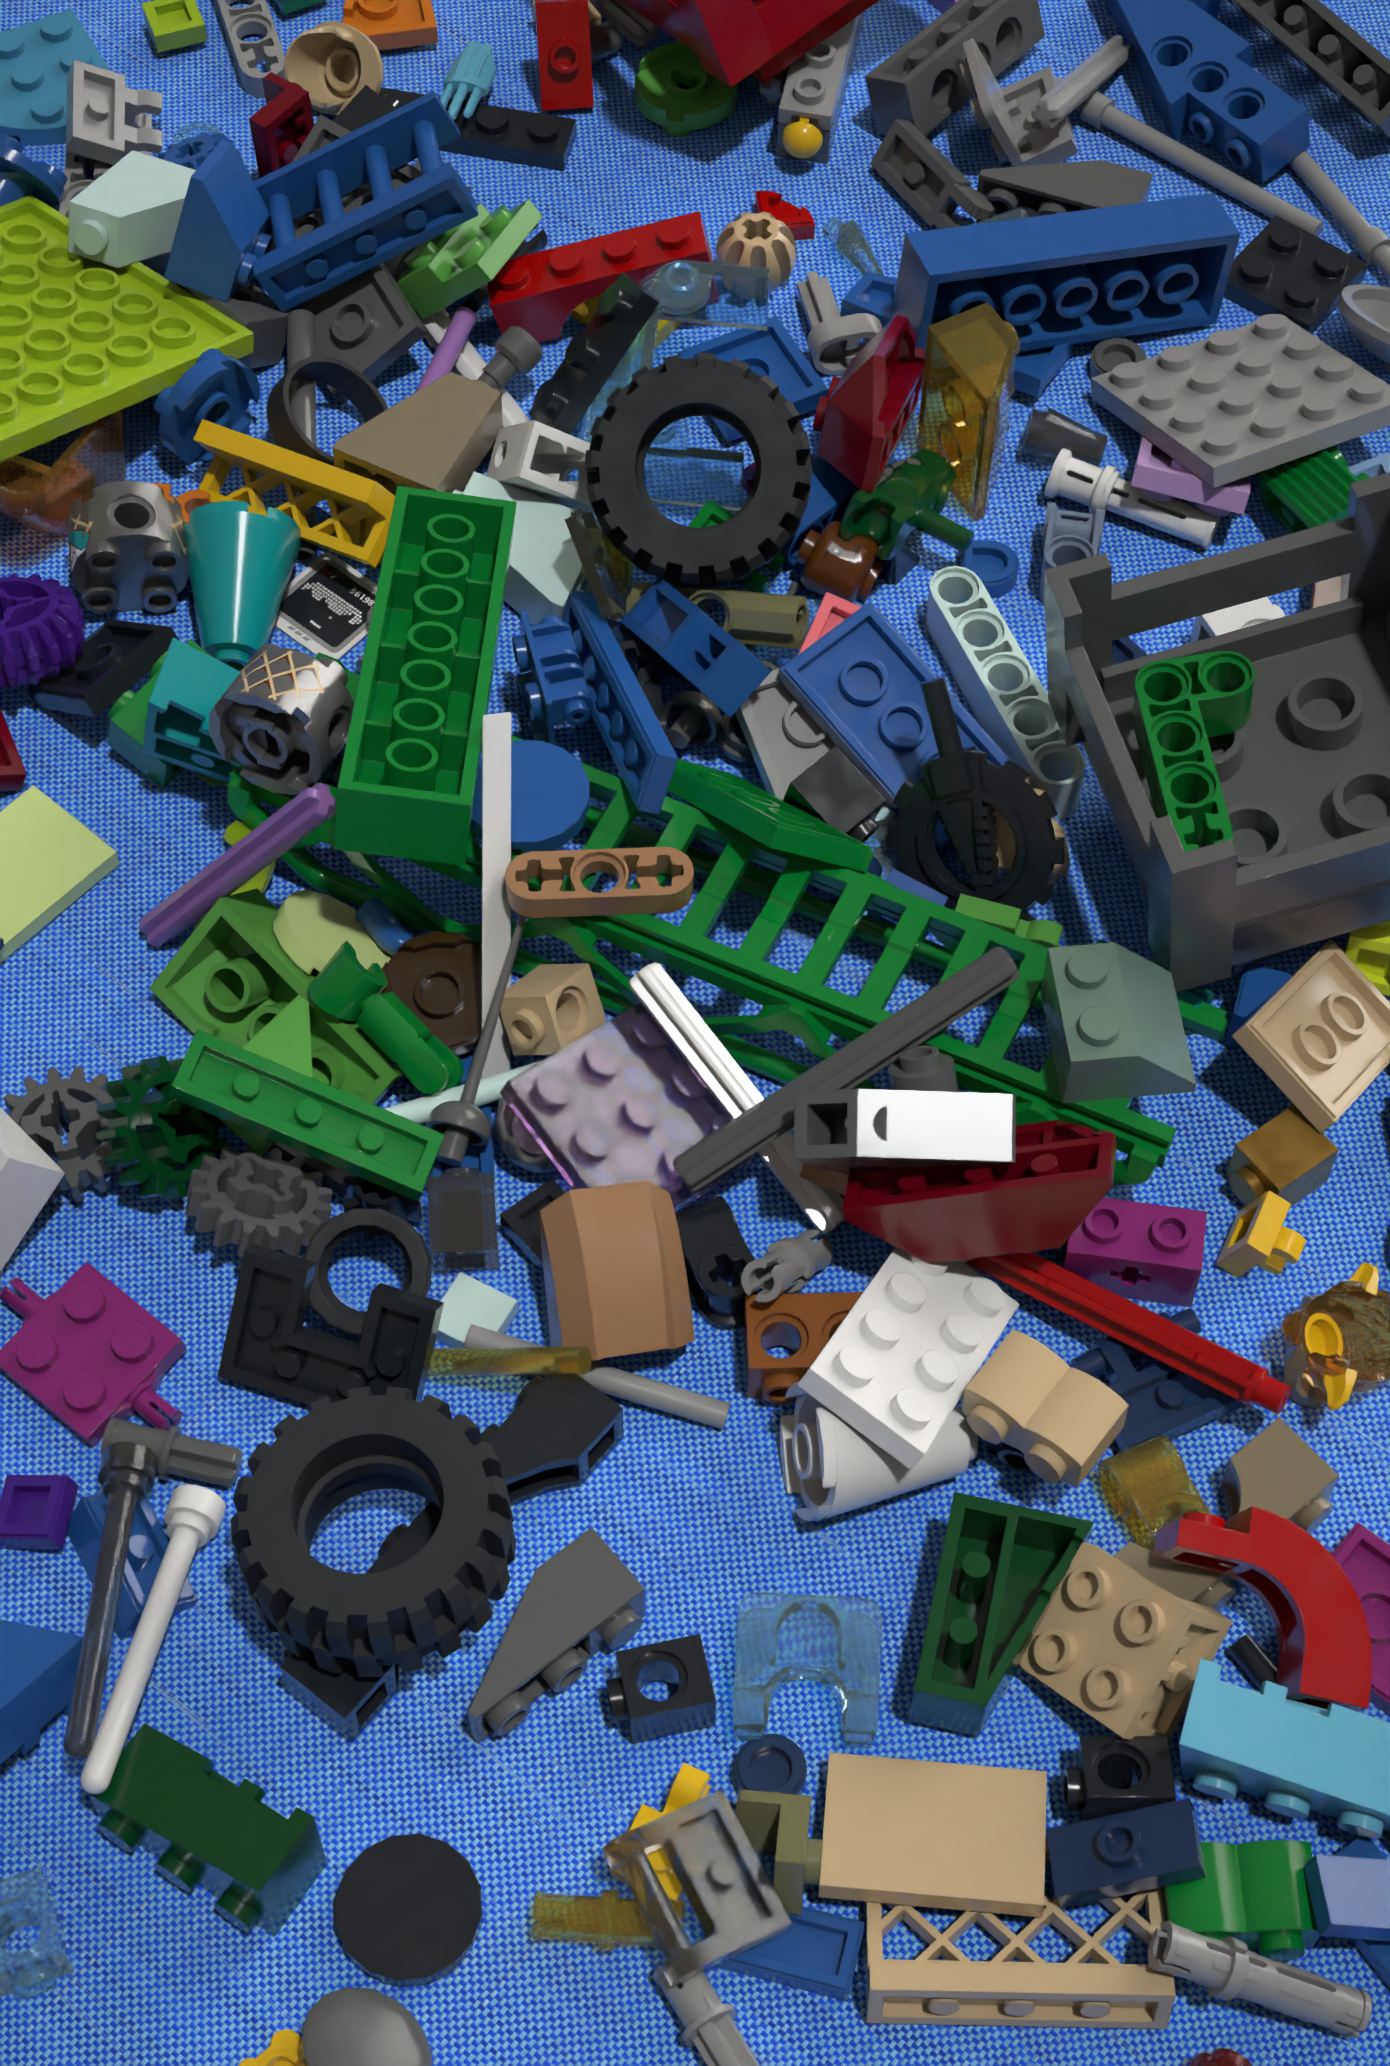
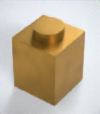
M1293 1104L1235 1144L1226 1177L1229 1179L1235 1195L1245 1205L1250 1204L1270 1190L1291 1203L1290 1207H1292L1328 1181L1339 1149L1323 1133H1320Z

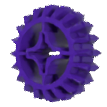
M13 573L9 577L0 578V687H11L15 690L17 685L25 683L37 685L40 678L56 677L59 675L60 668H68L74 665L75 657L83 653V641H85L83 629L86 628L83 610L79 609L78 599L73 596L71 588L60 586L59 581L50 578L42 581L40 575L37 574L25 578L19 577L17 573Z

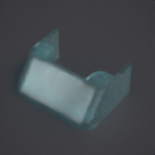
M677 260L667 263L640 280L639 283L660 303L583 415L580 439L591 443L592 436L590 431L597 416H602L608 406L606 400L617 387L623 389L633 380L631 375L645 366L649 370L652 368L659 320L767 331L769 322L770 269ZM686 418L670 424L656 436L646 454L643 472L645 488L652 502L703 507L708 499L730 511H739L743 507L744 453L687 447L689 427ZM577 470V477H578V481H579V480H580V474H579V471Z

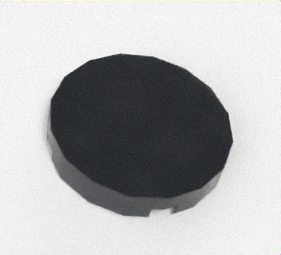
M423 1834L390 1836L366 1848L345 1870L335 1896L337 1933L349 1959L362 1971L364 1969L369 1975L379 1978L380 1982L395 1987L428 1985L454 1972L466 1959L467 1952L473 1947L475 1939L478 1938L483 1924L481 1886L469 1861L447 1842Z

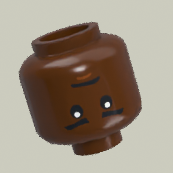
M839 521L826 525L821 534L811 529L795 561L804 565L801 574L803 587L824 598L826 592H829L852 603H855L857 599L865 603L886 564V561L877 556L878 543L867 536H856L852 540L843 539L839 535L841 526Z

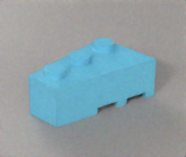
M1200 1658L1179 1741L1182 1776L1194 1778L1192 1786L1195 1789L1225 1799H1234L1237 1790L1266 1798L1264 1806L1267 1809L1294 1818H1308L1309 1810L1339 1818L1337 1826L1342 1830L1367 1838L1378 1839L1381 1838L1383 1830L1390 1832L1389 1722L1334 1703L1329 1704L1327 1709L1286 1699L1288 1688L1269 1681L1262 1683L1260 1692L1221 1681L1219 1677L1222 1665Z

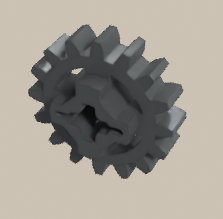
M76 1066L71 1073L70 1079H61L56 1068L48 1069L47 1083L39 1085L35 1080L27 1077L23 1080L27 1094L22 1098L17 1095L7 1094L4 1097V1101L9 1113L8 1115L65 1172L47 1200L48 1203L55 1204L61 1191L70 1190L75 1202H80L83 1200V1187L92 1184L95 1189L103 1193L108 1190L104 1175L108 1172L120 1175L123 1170L120 1164L105 1165L103 1160L112 1151L110 1142H102L96 1139L97 1132L108 1129V1119L103 1118L96 1112L97 1106L112 1103L113 1098L105 1089V1085L109 1081L103 1073L89 1083L86 1081L83 1067ZM64 1124H68L70 1131L67 1133L68 1144L66 1146L63 1145L61 1139L64 1136Z
M248 1144L245 1153L240 1155L229 1147H224L221 1149L219 1160L206 1155L202 1158L200 1169H193L187 1193L186 1213L187 1215L197 1217L194 1229L198 1233L215 1232L213 1245L217 1248L233 1243L238 1245V1256L243 1257L244 1251L251 1245L256 1244L276 1251L282 1250L286 1254L298 1257L301 1244L308 1247L313 1234L330 1219L333 1208L330 1205L333 1192L330 1188L321 1187L324 1176L321 1172L305 1173L303 1171L305 1160L301 1157L287 1162L281 1159V1149L278 1148L272 1149L268 1156H260Z

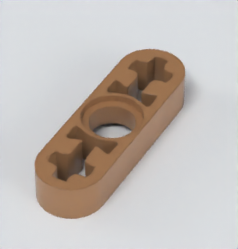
M672 847L532 851L515 857L509 863L505 872L506 896L510 907L518 914L530 918L671 913L686 906L693 895V864L685 853ZM606 872L614 876L618 883L610 891L595 893L586 889L582 885V881L591 873ZM629 873H636L637 889H629ZM657 874H670L671 886H659ZM563 876H570L571 891H563ZM541 878V890L528 891L529 879Z

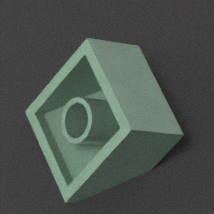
M1115 942L1048 948L1040 992L1062 1104L1195 1091L1196 1081L1171 972Z

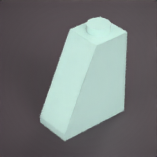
M132 150L69 201L68 252L116 268L171 252L189 181L196 170Z
M474 471L464 492L455 489L453 493L517 502L504 600L519 614V610L525 609L531 625L539 624L542 619L548 616H559L562 619L570 593L572 594L573 590L580 591L595 560L602 527L597 521L598 519Z

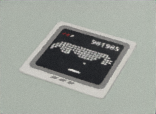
M325 552L287 584L274 626L315 655L320 652L335 659H340L368 634L370 623H367V614L374 605L378 585L331 552Z

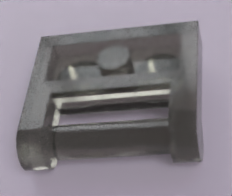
M719 1790L632 1829L611 1840L602 1848V1852L611 1870L621 1871L666 1959L660 1966L671 1987L683 1984L705 1970L784 1933L792 1924L723 1790ZM663 1849L708 1938L692 1945L647 1857V1854L655 1850Z

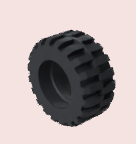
M698 353V358L681 359L680 354L663 358L664 364L650 370L645 366L631 375L633 380L623 389L617 387L606 400L608 406L602 416L596 417L590 431L592 436L590 448L586 450L585 470L588 482L586 488L590 504L598 519L597 521L610 542L621 555H624L635 567L646 574L661 577L667 583L675 585L690 584L700 585V587L718 586V583L730 580L736 582L750 576L751 572L760 566L769 564L779 555V551L788 540L791 541L799 527L807 507L811 488V448L808 435L802 427L799 419L800 415L792 401L786 400L780 393L779 386L767 375L761 377L751 371L749 364L733 358L732 362L716 359V354ZM693 416L712 417L731 425L748 443L755 462L754 485L743 507L730 519L720 524L703 528L680 525L664 516L650 500L643 476L646 454L656 436L670 424Z
M369 1386L347 1390L349 1397L347 1399L330 1403L326 1395L308 1403L309 1414L299 1420H296L293 1415H289L273 1428L276 1441L271 1446L265 1442L258 1444L247 1461L252 1477L244 1475L237 1482L233 1497L237 1513L230 1519L231 1536L238 1554L236 1559L258 1614L270 1632H279L285 1648L299 1658L308 1657L311 1651H313L318 1668L337 1674L343 1672L346 1663L356 1665L359 1677H381L383 1675V1666L400 1664L404 1674L424 1668L421 1657L437 1650L442 1658L462 1647L459 1634L465 1628H468L473 1633H478L492 1617L488 1598L494 1601L503 1599L510 1582L507 1565L515 1560L516 1538L512 1524L514 1520L500 1461L492 1445L482 1442L480 1429L466 1415L457 1414L452 1419L449 1404L432 1395L424 1396L421 1403L413 1400L411 1389L389 1386L387 1387L386 1395H371ZM377 1489L409 1491L429 1500L442 1513L437 1529L427 1544L407 1561L384 1571L366 1574L342 1572L322 1564L309 1553L314 1534L325 1517L342 1502L367 1491Z

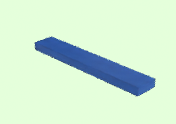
M573 590L572 594L570 593L562 621L568 623L571 627L576 652L580 658V666L583 668L586 685L593 702L590 713L638 811L659 814L678 757L593 594Z

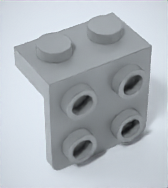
M971 38L963 42L967 60L960 63L961 72L971 93H977V97L970 100L971 108L982 130L991 127L993 133L990 134V140L1001 164L1008 161L1011 162L1013 167L1056 164L1079 153L1068 115L1051 129L1042 128L1040 120L1032 118L1031 109L1039 103V98L1058 83L1050 66L1001 89L975 40Z

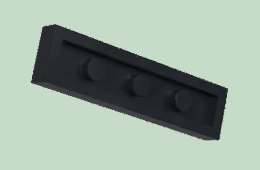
M381 87L379 95L382 97L385 94L392 95L403 106L425 95ZM450 99L448 102V105L446 107L447 112L453 99ZM464 101L456 119L453 120L459 128L461 137L439 147V150L444 152L564 172L577 136L576 119L478 103L473 115L467 119L463 116L468 101Z

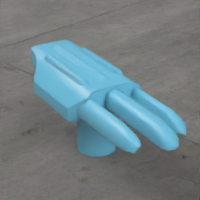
M468 42L463 51L453 61L443 83L444 91L440 98L441 103L446 109L453 91L457 90L448 110L453 120L456 119L464 101H468L463 116L468 119L473 115L480 98L487 96L496 76V66L492 58V45Z

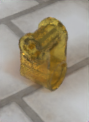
M1160 1434L1098 1463L1099 1481L1108 1502L1123 1519L1135 1542L1141 1547L1154 1551L1157 1530L1182 1518L1184 1513L1201 1512L1211 1514L1209 1507L1205 1504L1187 1474L1177 1449L1164 1435Z

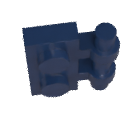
M1190 1308L1172 1316L1165 1312L1158 1314L1196 1334L1201 1332L1200 1321L1196 1313ZM1111 1336L1093 1342L1091 1344V1351L1070 1361L1072 1368L1083 1371L1094 1378L1103 1376L1106 1380H1109L1111 1384L1108 1387L1129 1405L1124 1427L1114 1439L1125 1459L1245 1406L1244 1403L1162 1362L1137 1372L1132 1362L1148 1355Z

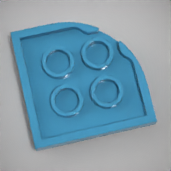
M72 9L57 14H50L42 19L0 32V132L9 136H19L22 145H52L66 142L67 74L73 60L111 71Z

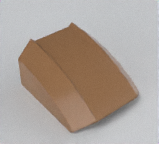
M649 1180L567 1191L539 1211L550 1348L555 1349L560 1357L570 1360L598 1361L608 1357L662 1349H677L695 1340L682 1244L669 1192Z

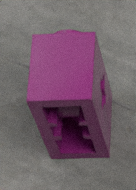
M1103 1197L1063 1244L1061 1267L1123 1298L1191 1307L1202 1272L1207 1212Z

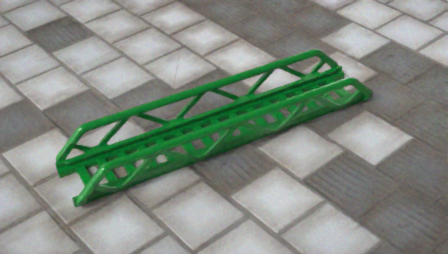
M319 652L314 658H330L340 664L346 671L348 682L345 687L350 692L353 702H355L360 675L349 671L340 660ZM511 735V742L515 740H523ZM235 756L232 757L231 765L234 768L229 773L228 804L235 815L247 827L254 830L271 816L259 805L261 800L282 808L298 794L273 793L250 783L239 774L244 765ZM581 763L589 779L590 797L609 804L606 811L590 805L586 814V822L582 828L593 833L582 850L614 849L620 843L632 848L672 847L682 851L689 857L693 864L694 873L708 878L679 927L649 914L529 917L525 920L520 939L535 938L549 934L568 942L580 959L585 963H589L590 967L609 983L607 984L594 978L603 1009L665 1034L629 988L630 979L593 948L598 938L763 1005L758 1015L705 1017L702 1019L738 1065L783 1084H788L811 1067L731 1034L767 1033L781 1029L800 1037L810 1052L820 1061H823L836 1052L827 1044L831 1034L853 1041L893 1015V1013L884 1009L910 960L943 972L944 974L938 983L940 984L994 947H1002L1016 964L1019 977L1015 982L997 993L1005 998L979 1047H974L945 1035L948 1026L918 1046H935L939 1049V1053L951 1056L954 1059L957 1085L977 1093L1016 1095V1126L1061 1120L1087 1126L1096 1132L1100 1130L1114 1132L1117 1141L1116 1150L1128 1155L1125 1160L1115 1161L1113 1187L1144 1184L1152 1177L1156 1166L1163 1167L1167 1153L1172 1145L1176 1128L1128 1109L1133 1097L1062 1104L1052 1049L1040 1073L1005 1059L1030 1008L1044 1013L1040 990L1048 947L901 890L871 873L769 848L709 813L671 799L666 795L659 814L638 811L622 778ZM311 783V785L308 788L313 787L314 783ZM326 784L330 787L331 795L337 799L338 788ZM336 814L280 856L301 879L311 887L359 908L366 901L378 897L404 927L417 932L423 929H432L435 932L459 933L472 939L474 944L482 948V924L464 925L433 912L368 855L344 851L350 861L384 891L333 871L319 862L305 847L320 842L334 846ZM636 816L662 825L666 829L661 834L633 821ZM470 828L465 866L407 859L482 890V847L478 845L481 838L472 831V828ZM693 838L702 841L717 855L694 847L690 843ZM511 849L512 861L515 857L521 855V849ZM752 861L754 863L760 864L772 870H763L757 868L750 862ZM602 872L589 874L583 879L582 885L591 891ZM657 874L659 886L665 887L670 879V874ZM565 876L563 880V891H571L570 876ZM541 878L529 879L528 891H540L542 885ZM636 879L630 889H637ZM810 884L840 896L837 903H834L805 890ZM735 889L766 901L764 908L754 921L739 950L707 938ZM867 908L898 919L899 922L895 927L864 915V912ZM793 912L825 925L798 974L765 962ZM511 921V939L517 921ZM928 931L933 934L944 946L923 938L925 932ZM851 936L885 949L857 999L824 986ZM518 947L511 971L525 976L538 965L559 963ZM1177 999L1185 1035L1199 1034L1216 1042H1220L1223 1039L1227 1026V1018H1225L1227 1011L1202 1002L1201 1006L1197 1007ZM866 1079L852 1089L878 1088Z

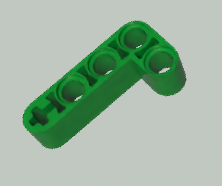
M1216 651L1158 660L1146 664L1135 677L1133 728L1156 818L1170 816L1185 852L1200 848L1197 844L1201 842V847L1229 839L1233 843V830L1208 737L1239 731L1248 723L1251 717L1255 669L1249 659L1233 651Z

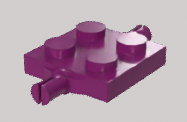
M88 1262L56 1293L48 1296L46 1299L40 1297L19 1277L9 1282L15 1293L7 1286L3 1288L0 1300L7 1303L25 1320L21 1329L0 1350V1371L92 1449L103 1438L107 1424L112 1417L125 1420L137 1412L155 1428L167 1431L171 1428L168 1420L175 1426L179 1424L182 1412L175 1409L156 1391L163 1374L187 1350L182 1339Z

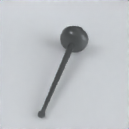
M792 582L790 590L786 595L794 596L800 593L802 590L801 584L799 582ZM745 644L744 646L752 652L757 645ZM683 691L674 695L665 705L666 722L670 727L667 732V738L674 747L684 749L690 742L698 746H706L711 744L717 737L722 724L721 715L718 707L704 694L696 691Z
M518 913L519 918L460 1101H447L437 1105L427 1118L426 1127L445 1135L436 1159L448 1165L461 1166L467 1145L486 1146L489 1144L491 1137L489 1119L482 1110L474 1105V1101L525 920L529 918Z

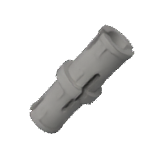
M808 1229L799 1233L796 1238H783L770 1244L767 1248L768 1252L764 1253L761 1258L749 1262L743 1269L741 1280L745 1293L750 1296L761 1288L763 1291L759 1292L754 1300L767 1303L776 1299L782 1292L792 1293L802 1289L810 1282L807 1279L813 1277L815 1272L825 1269L831 1263L833 1246L830 1239L824 1236L823 1239L813 1242L819 1236L820 1231Z

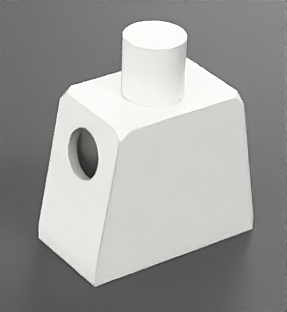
M535 420L500 429L486 476L573 510L595 513L590 504L586 488L588 482L585 470L586 450L590 448V443ZM572 471H579V481H565Z

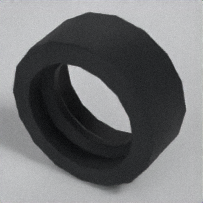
M352 1209L331 1217L313 1234L302 1258L317 1263L309 1297L310 1306L328 1325L350 1335H362L367 1311H357L345 1306L333 1294L328 1281V1262L334 1249L345 1238L359 1232H376L390 1238L401 1249L407 1264V1280L402 1290L426 1297L431 1286L432 1260L423 1237L406 1219L382 1209Z

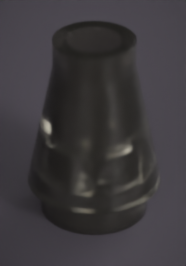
M1047 407L1045 412L1032 408L1023 433L1020 453L1031 455V462L1054 463L1060 450L1065 448L1072 451L1073 458L1099 467L1106 447L1107 435L1097 433L1050 407Z

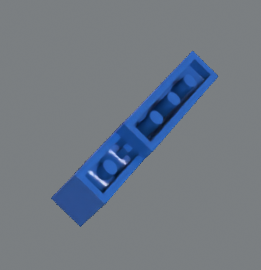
M1103 0L1120 35L1123 36L1125 44L1133 46L1132 59L1172 139L1177 141L1191 130L1200 142L1204 144L1210 143L1225 154L1235 168L1241 171L1246 170L1262 183L1310 147L1308 108L1252 68L1251 44L1190 0Z

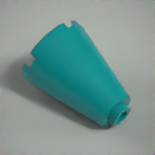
M212 502L192 510L189 516V523L185 522L183 530L201 647L215 659L241 672L262 645L268 644L300 549L301 529L293 518L272 507L267 506V516L248 512V502Z

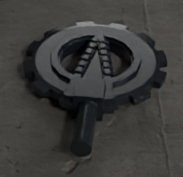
M945 677L924 681L920 685L938 755L920 766L919 769L923 777L915 784L906 780L893 800V804L900 807L897 821H890L887 824L888 848H896L901 867L895 870L947 896L948 899L944 907L954 911L961 893L1020 908V919L1028 921L1031 917L1026 909L1035 901L1042 906L1049 901L1058 885L1056 881L1051 879L1054 864L1061 865L1064 863V837H1055L1051 818L1058 815L1055 806L1046 791L1038 796L1034 789L1026 782L1030 774L1019 765L1007 760L1004 766L988 762V752L977 751L975 746L963 748ZM995 809L1008 821L1015 836L1016 849L1011 871L999 882L1000 874L999 870H997L999 860L998 856H996L998 846L995 842L997 832L994 829L996 818L993 815ZM938 818L941 824H945L946 828H944L947 837L952 839L950 844L953 850L958 852L956 857L959 863H963L962 869L965 876H969V883L957 879L943 865L936 851L935 829Z

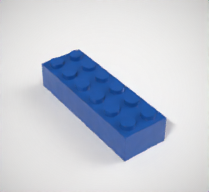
M1213 193L905 233L890 320L895 315L908 318L918 337V348L924 349L928 355L927 365L992 354L998 355L1048 348L1068 343L1076 344L1216 324L1241 233Z

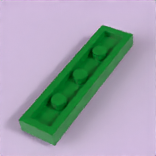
M198 1029L168 1094L172 1098L417 1201L422 1193L445 1136L442 1133Z

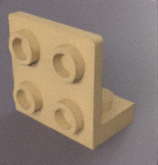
M1083 1542L1077 1550L1060 1587L1020 1662V1667L1122 1738L1131 1740L1134 1736H1167L1169 1744L1188 1708L1200 1658L1212 1662L1233 1621L1212 1607L1174 1596L1098 1546Z

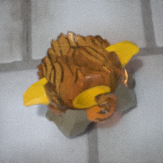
M1366 1262L1362 1263L1348 1281H1341L1325 1293L1304 1296L1298 1310L1292 1311L1284 1318L1281 1324V1332L1286 1347L1283 1383L1291 1386L1289 1397L1297 1403L1311 1408H1320L1327 1403L1328 1408L1332 1411L1341 1408L1351 1394L1375 1389L1390 1380V1293L1378 1290V1267Z

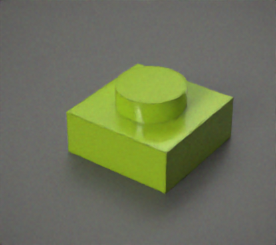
M153 0L141 3L144 21L157 53L207 41L205 24L195 0Z

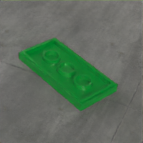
M681 759L677 760L667 791L769 848L867 873L874 851L865 843L735 774Z

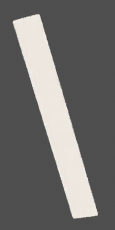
M511 712L483 715L482 1029L511 943V907L507 901L505 872L511 862ZM510 977L508 980L507 988L510 987ZM500 1013L482 1078L510 1070V1042Z

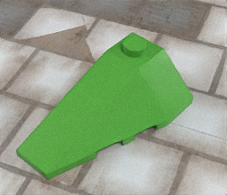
M257 888L219 898L149 989L192 1033L195 1034L198 1029L240 1048L300 994L309 1002L313 1079L377 1105L401 1076L400 1071L393 1061L356 1024V1021L338 1019L326 1013L311 1000L308 994V986L319 974V971L314 968L310 975L305 971L303 972L281 949L273 931V921L278 915V909Z

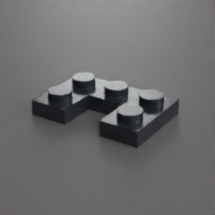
M256 1244L251 1245L244 1251L218 1371L219 1377L304 1404L313 1402L326 1395L330 1403L349 1398L348 1389L367 1386L370 1388L371 1395H386V1390L389 1386L411 1389L413 1400L421 1403L444 1302L380 1283L371 1291L360 1343L303 1326L317 1263Z

